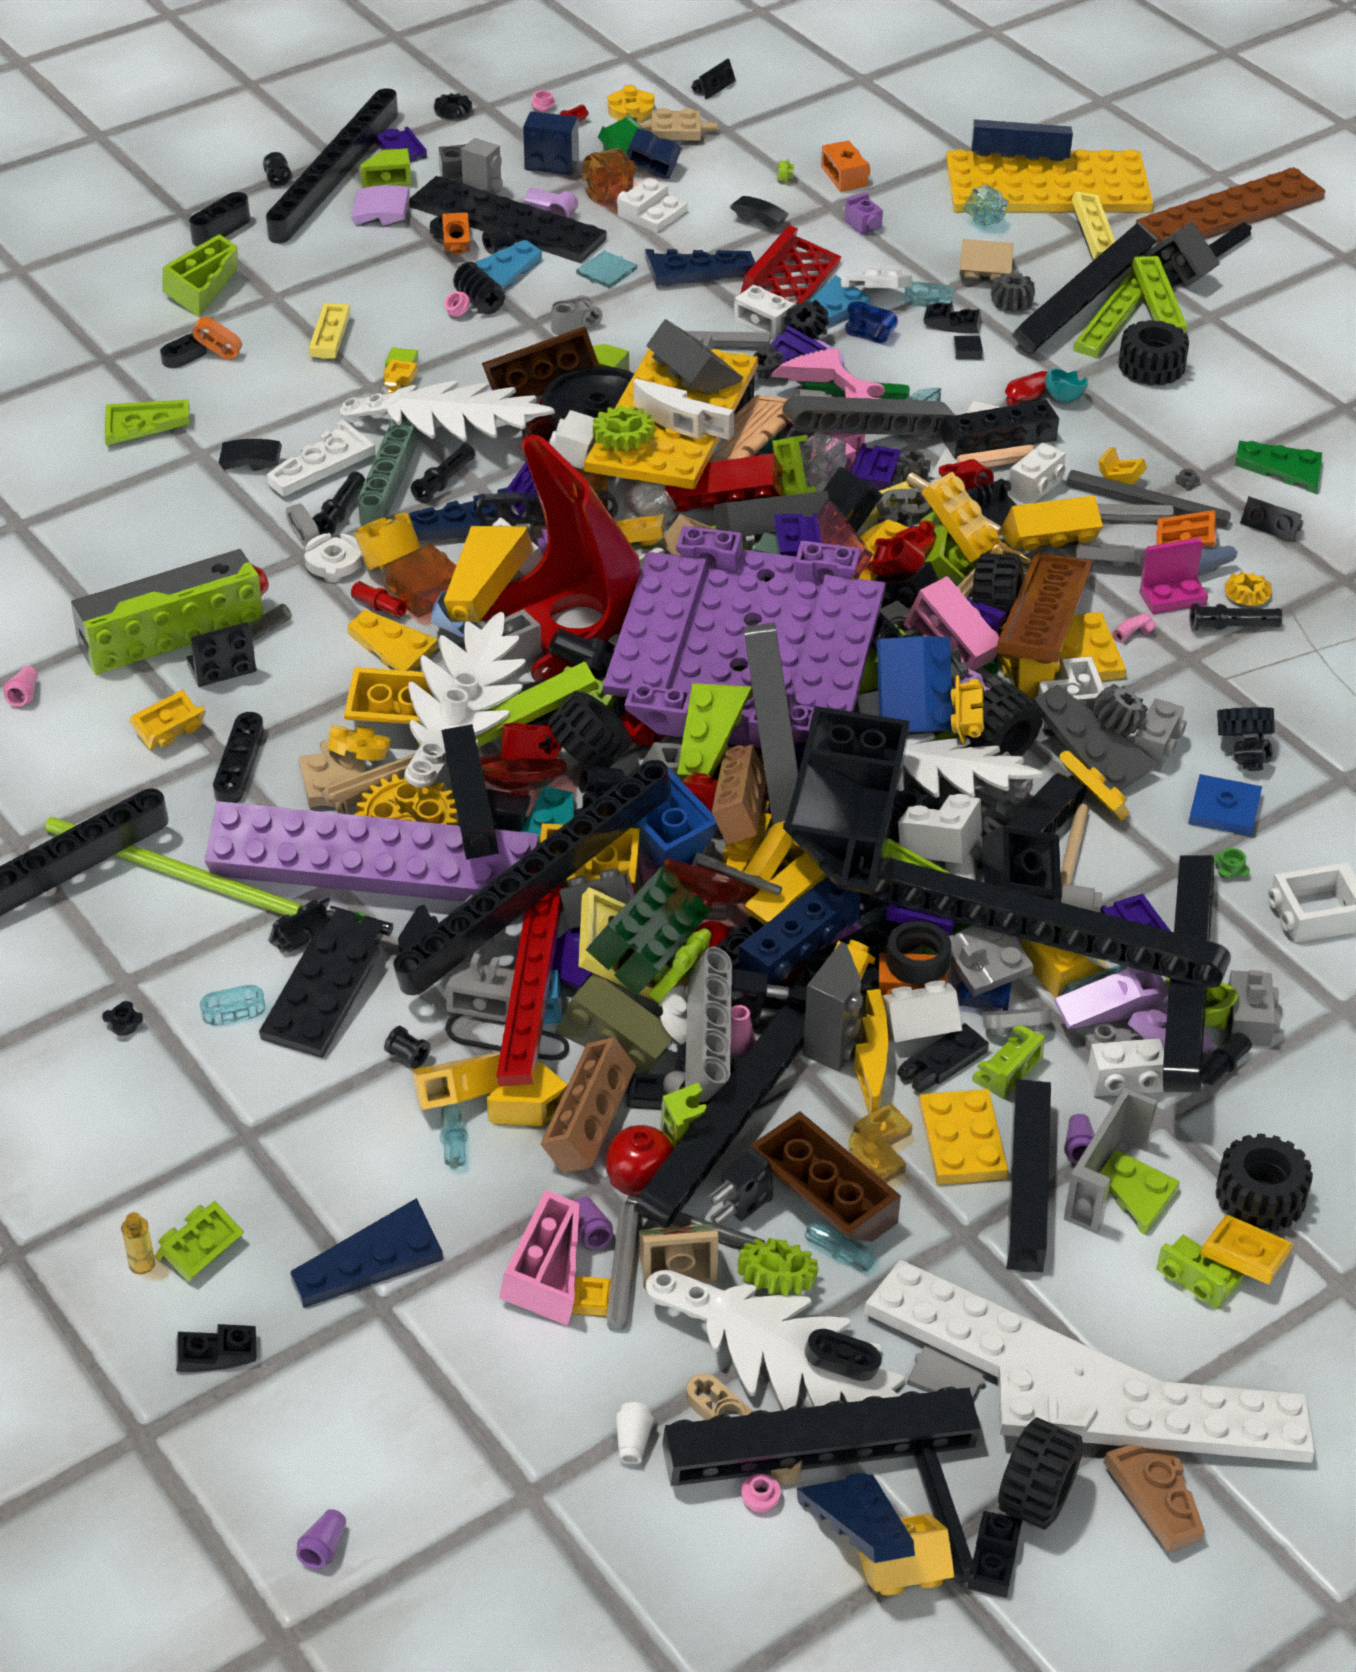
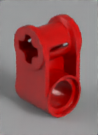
M974 459L954 464H945L939 467L941 478L953 471L955 476L959 477L964 483L965 490L994 482L993 472Z
M903 537L878 538L874 543L876 550L873 560L868 563L867 568L870 572L884 577L905 573L912 574L922 566L925 554L921 549Z
M505 723L502 725V758L511 760H549L557 757L562 750V746L556 740L548 725H526L522 723ZM546 737H550L552 742H549L548 746L543 748L541 743L545 742Z

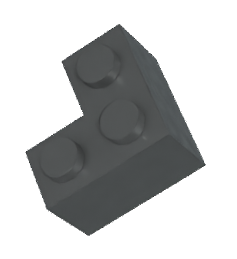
M1193 221L1172 233L1143 254V256H1159L1164 271L1173 266L1186 287L1220 265V262Z

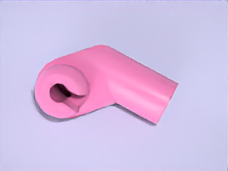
M1143 613L1125 619L1113 631L1112 635L1117 642L1122 643L1138 628L1141 629L1143 634H1148L1156 627V623L1151 619V615Z

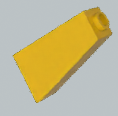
M471 526L444 598L451 622L481 621L533 551L527 526Z

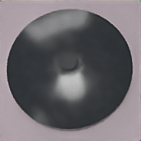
M601 366L580 368L562 374L551 381L543 392L542 405L552 407L555 411L554 414L546 415L545 418L552 426L557 428L560 419L565 420L570 410L594 418L598 417L599 412L607 413V408L609 407L614 410L635 373L624 369Z

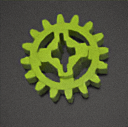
M619 405L616 410H613L609 407L607 408V413L599 412L598 417L593 419L592 424L593 437L596 438V443H603V448L605 449L610 446L614 447V451L619 450V448L629 451L631 447L640 449V444L648 445L649 439L654 438V419H651L650 413L644 414L643 408L634 410L633 406H629L627 409Z
M768 1238L766 1243L759 1239H754L753 1244L745 1243L744 1249H740L737 1262V1273L744 1275L743 1281L745 1283L753 1282L756 1290L766 1288L768 1289V1294L788 1297L790 1291L798 1296L802 1294V1290L811 1291L812 1285L816 1283L819 1268L817 1267L818 1260L811 1258L812 1253L810 1251L802 1252L800 1249L801 1245L789 1246L787 1245V1240Z

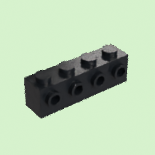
M1047 399L948 416L944 418L942 440L954 459L963 454L1051 442L1057 439L1059 417Z

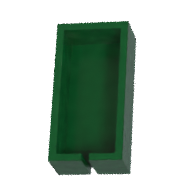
M661 866L586 948V951L609 971L626 950L631 947L635 952L614 976L637 996L712 910L704 904L701 898L691 893L682 885L674 874L669 873Z

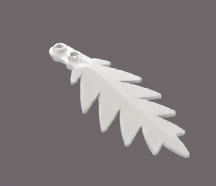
M458 381L439 383L417 389L416 385H411L398 389L394 393L383 395L377 393L370 397L359 399L350 398L340 408V414L343 418H346L347 422L359 421L366 415H371L372 418H380L389 413L392 420L400 425L402 424L403 413L414 427L431 439L436 437L435 428L443 426L462 441L467 440L465 422L467 421L484 434L497 438L495 417L511 426L525 429V417L546 416L554 414L555 411L552 407L534 404L537 401L536 396L509 398L516 393L514 387L484 392L490 388L489 383L485 382L454 389L459 386Z
M499 612L482 630L471 622L466 621L464 627L465 651L444 635L439 637L440 650L448 673L425 655L421 656L420 662L423 674L434 698L414 682H409L410 698L422 724L420 725L416 721L411 720L409 726L413 736L421 744L405 770L406 781L414 787L425 788L434 784L447 763L441 730L473 724L474 733L477 736L509 717V710L486 711L522 691V684L495 685L515 674L525 666L526 662L525 659L500 660L519 642V636H502L504 613Z
M933 733L908 734L898 790L903 791L904 781L913 777L925 791L937 798L940 796V775V777H944L960 792L969 797H975L974 775L996 788L1008 791L1009 779L1043 778L1044 774L1041 770L1021 765L1024 763L1023 757L993 756L1000 752L999 746L963 748L971 744L969 738H966V744L962 745L960 738L931 741L935 739Z
M672 1270L656 1271L646 1281L647 1295L656 1304L684 1312L691 1318L707 1321L708 1338L714 1352L720 1350L725 1333L733 1364L749 1396H755L762 1363H766L772 1387L783 1410L797 1406L802 1376L814 1407L823 1406L831 1401H840L841 1394L846 1403L862 1401L870 1396H880L882 1398L900 1396L895 1390L904 1384L905 1379L903 1375L878 1369L877 1374L871 1380L858 1381L821 1369L808 1361L804 1353V1347L809 1335L814 1330L829 1329L841 1333L850 1327V1320L844 1317L825 1316L791 1319L811 1306L812 1303L809 1297L773 1295L750 1298L757 1292L755 1285H739L724 1291ZM870 1343L873 1346H875L881 1353L882 1350L880 1344Z

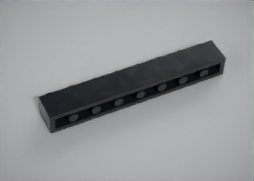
M944 1387L936 1392L928 1393L910 1391L895 1397L882 1398L880 1396H870L862 1401L847 1403L831 1401L823 1406L815 1407L797 1405L782 1411L768 1412L766 1410H757L748 1415L734 1417L718 1415L710 1420L694 1422L686 1419L678 1420L670 1425H665L662 1446L670 1486L749 1477L754 1474H771L772 1470L791 1469L801 1460V1470L913 1456L915 1451L921 1450L922 1446H929L930 1449L936 1450V1453L975 1448L981 1427L970 1387L960 1389Z

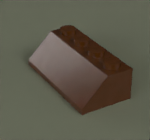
M585 326L482 363L492 391L510 387L515 388L516 393L509 398L543 395L547 385L562 374L580 368L600 367Z
M801 1111L747 1147V1149L753 1147L770 1161L772 1174L848 1239L873 1242L898 1223L901 1195Z

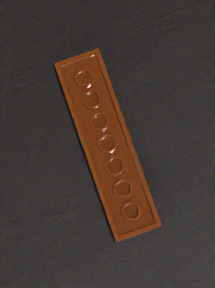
M1293 167L1236 187H1230L1227 190L1210 194L1197 200L1189 201L1188 203L1149 214L1137 219L1136 223L1140 222L1158 238L1155 244L1193 221L1203 238L1206 239L1230 231L1243 222H1246L1248 225L1324 199L1326 190L1299 169Z
M1035 552L998 640L996 653L1004 654L1011 659L1025 657L1035 659V661L1043 664L1058 663L1092 572L1093 561Z

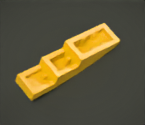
M804 853L769 881L783 888L781 894L776 895L761 889L744 905L746 912L765 925L826 878L827 875Z
M880 989L867 990L866 1017H861V1044H856L854 1069L870 1120L877 1119L884 1094L888 1052L887 1016Z

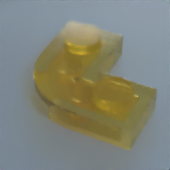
M889 1103L854 1124L853 1132L849 1138L848 1151L887 1183L906 1171V1163L890 1146L911 1135L913 1125L892 1103Z

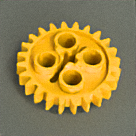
M393 774L392 782L381 778V787L371 784V794L362 793V802L356 804L357 812L355 815L457 826L459 821L452 790L445 791V783L442 782L437 785L434 783L425 788H417L406 781L405 775L404 779L399 780L398 776Z

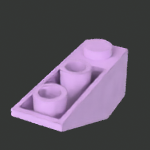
M1127 968L1055 998L1054 1002L1067 1028L1071 1029L1130 1019L1133 1013L1151 1008L1157 1010L1169 994V989L1162 976L1134 968Z

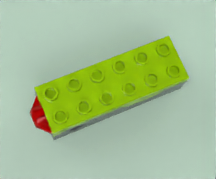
M240 548L72 600L71 606L78 646L94 674L97 675L191 645V638L197 635L246 622L250 625L263 622L261 597L269 588L266 573L263 569L251 564Z

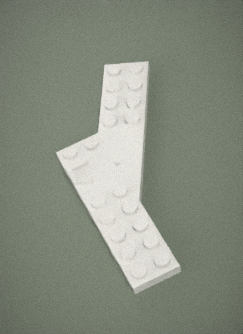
M901 1259L865 1303L864 1314L998 1377L1000 1435L1020 1437L1025 1427L1034 1418L1038 1417L1082 1436L1084 1443L1117 1446L1135 1445L1150 1449L1312 1463L1315 1452L1306 1394L1164 1382Z

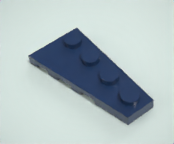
M645 249V259L656 286H669L674 283L683 282L694 283L707 279L719 280L732 276L743 277L756 263L751 251L717 250L715 255H711L703 250H693L692 254H678L677 249H667V254L654 253V249Z
M416 1198L290 1271V1275L303 1308L442 1261L443 1253Z
M855 1473L843 1480L797 1488L799 1504L803 1507L812 1506L814 1516L820 1520L828 1519L831 1521L833 1531L839 1535H848L850 1537V1544L874 1563L915 1556L914 1540L873 1474Z

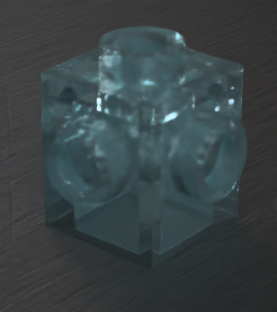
M986 184L973 189L963 210L972 216L977 224L986 227L997 224L1004 218L1006 214L1004 210L1009 202L1002 197L1000 191Z

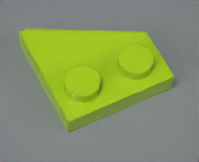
M1117 1149L1099 1172L1111 1178L1108 1193L1114 1196L1116 1204L1124 1213L1129 1211L1138 1222L1137 1229L1144 1235L1149 1232L1177 1193L1180 1184L1179 1180Z

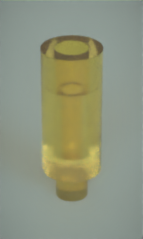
M133 1212L126 1216V1220L121 1226L129 1269L131 1272L141 1275L150 1272L154 1268L155 1257L148 1222L138 1213Z

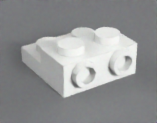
M647 178L642 182L638 180L630 191H622L617 197L618 217L656 233L688 212V203L677 199L675 196L668 195V186L655 179Z

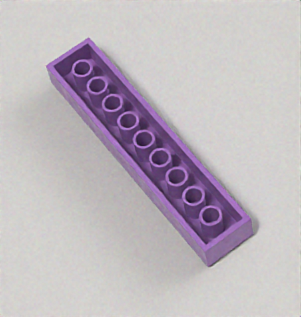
M217 801L205 863L210 872L229 878L464 902L470 895L474 896L540 844L539 835L535 833L495 829L499 854L466 860L460 826Z

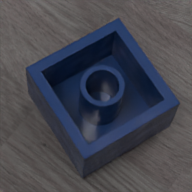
M530 111L523 126L524 169L573 175L579 161L578 117Z

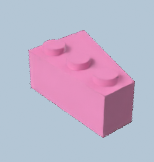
M948 576L919 591L903 625L908 629L915 627L924 634L923 636L950 637L951 650L958 647L961 661L965 662L967 667L973 671L995 659L998 654L996 652L999 635L991 629L981 617L979 611L970 604L960 588Z
M545 1190L504 1273L499 1298L567 1326L575 1297L574 1281L579 1221L578 1202Z

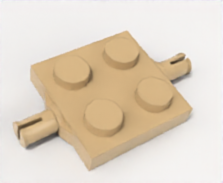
M661 108L657 111H652L650 122H637L644 130L652 132L659 139L701 140L703 132H717V121L703 122L700 119V111H695L691 108H685L681 111Z
M323 740L320 743L322 754L299 756V769L308 806L335 807L337 813L351 815L348 806L362 802L361 794L334 804H328L322 796V791L328 785L366 772L364 760L355 759L356 754L346 751L345 756L329 750L326 740Z

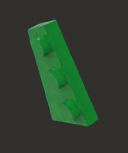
M1239 440L1235 466L1263 476L1277 475L1284 478L1283 483L1293 486L1296 482L1308 486V492L1317 494L1322 452Z

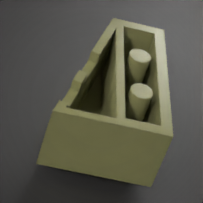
M594 973L572 997L555 1032L584 1047L590 1042L615 1037L635 1063L636 1068L634 1071L641 1074H649L667 1053L674 1041L658 1017L606 979Z

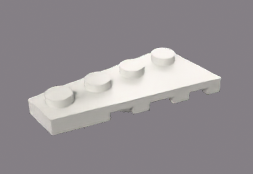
M342 419L336 424L337 429L332 432H324L320 435V441L313 446L310 444L306 445L301 449V455L297 458L290 457L266 474L267 484L284 497L376 454L375 445Z

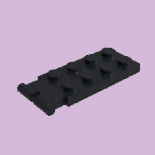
M330 906L327 917L330 919L324 930L320 928L316 930L260 1028V1038L323 1058L380 955L379 942L383 935H391L393 923L366 915L361 923H359V913Z

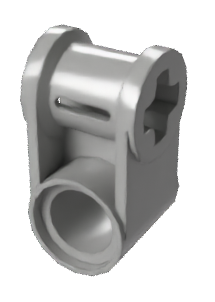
M585 295L554 302L551 311V331L556 335H562L584 326L586 329L594 328L602 320V311L598 307L593 306L591 300Z

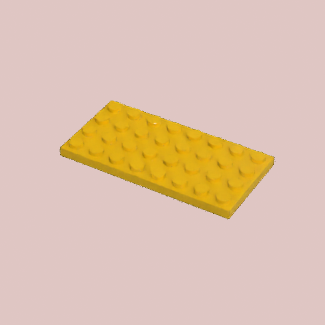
M962 149L946 151V166L953 212H1076L1071 200L1075 191L1098 195L1104 212H1152L1153 200L1141 151L1132 149L1124 151H1111L1108 149L1087 151L1078 149L1071 151L1070 159L1064 158L1063 161H1052L1049 157L1041 156L1039 159H1027L1025 155H1015V157L1007 158L1000 156V153L981 156L977 155L975 151H965Z
M648 349L614 410L619 405L627 409L629 406H633L634 410H638L634 406L633 381L640 379L687 391L688 399L735 411L758 367V357L748 356L744 353L735 354L711 349V351L744 378L740 383L706 394L700 389L693 392L681 383L684 378L678 379L668 372L667 368L669 365L667 364L664 367L652 358L654 352ZM654 421V438L649 439L648 445L640 444V449L631 447L629 451L621 450V448L614 451L612 446L605 449L603 448V443L597 444L595 442L584 461V472L695 489L720 437L703 433L699 439L672 431Z

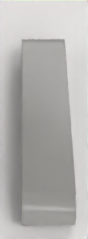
M717 947L708 948L688 972L685 1087L699 1082L703 1090L699 1102L709 1101L730 1077L732 963L728 954Z

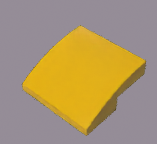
M785 821L778 822L770 828L744 873L768 882L770 881L794 842L792 837L783 829ZM739 881L737 883L741 888L759 889Z

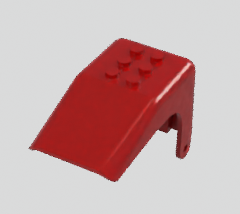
M530 435L524 438L521 448L543 508L548 534L547 548L542 559L532 571L522 578L508 583L481 621H488L499 612L504 613L505 617L524 609L541 625V648L543 649L544 657L537 660L531 669L532 679L539 681L542 679L548 680L562 673L566 666L571 668L576 666V664L548 654L550 641L558 628L586 639H600L612 645L608 641L613 635L620 634L641 568L637 552L588 481L548 441L541 436ZM572 607L592 608L603 615L597 623L585 628L564 627L556 623L551 617L555 613Z

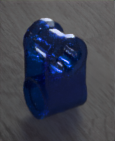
M860 301L848 304L849 320L845 325V331L851 336L865 338L876 343H884L897 327L898 318L890 310L881 309Z

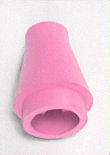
M25 666L5 683L3 688L4 697L9 704L20 707L31 702L36 680L38 679L36 669Z
M736 1005L731 1008L730 1053L733 1055H744L755 1044L756 1038L749 1009L743 1005Z

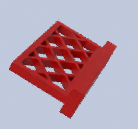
M788 225L744 275L741 293L752 285L759 287L773 286L774 290L767 291L786 299L785 297H796L797 302L803 304L805 298L809 300L837 267L842 256L798 237V228ZM796 247L802 248L807 252H797ZM811 259L813 262L810 264H803L802 260ZM819 259H826L830 262L820 263ZM785 261H795L796 265H786ZM808 271H818L819 275L809 276ZM801 272L802 276L792 277L791 273ZM784 273L785 277L775 278L774 274ZM797 284H807L808 288H798ZM779 285H790L791 289L781 290Z

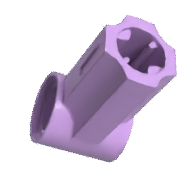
M530 188L524 200V204H529L541 210L551 211L566 218H569L578 208L576 196L569 191L555 194Z

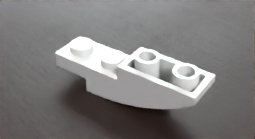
M640 379L633 381L634 406L637 409L643 408L644 414L650 413L651 419H654L656 423L699 439L703 433L728 440L733 436L734 410L688 399L687 391Z

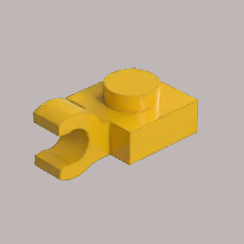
M391 359L383 372V382H385L386 387H389L386 394L394 393L401 386H410L418 373L417 363Z

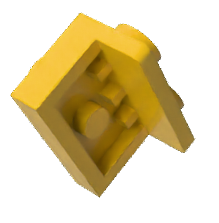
M182 689L132 715L129 722L148 749L152 750L158 746L164 748L170 745L177 736L185 732L191 734L202 726L206 710L203 706L196 708Z

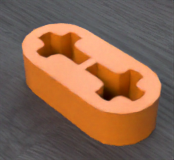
M201 317L192 330L194 338L199 343L224 359L231 360L236 358L242 348V341L235 333L210 317ZM206 328L209 330V332L206 333L203 330Z

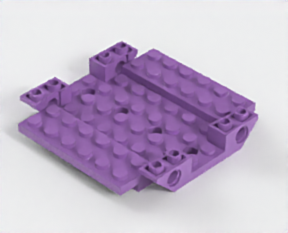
M683 525L676 545V551L682 556L647 551L603 683L604 694L627 697L625 709L657 734L683 737L692 683L752 687L743 627H748L749 625H746V623L750 621L759 622L757 625L775 622L794 744L807 738L814 706L854 712L885 594V582L849 578L856 572L861 548L801 541L796 557L743 550L742 533ZM763 577L772 578L768 582H763L759 580ZM736 666L746 667L743 671L732 670ZM753 696L751 701H747L741 713L743 717L738 727H734L727 744L741 746L753 744L754 748L761 749Z

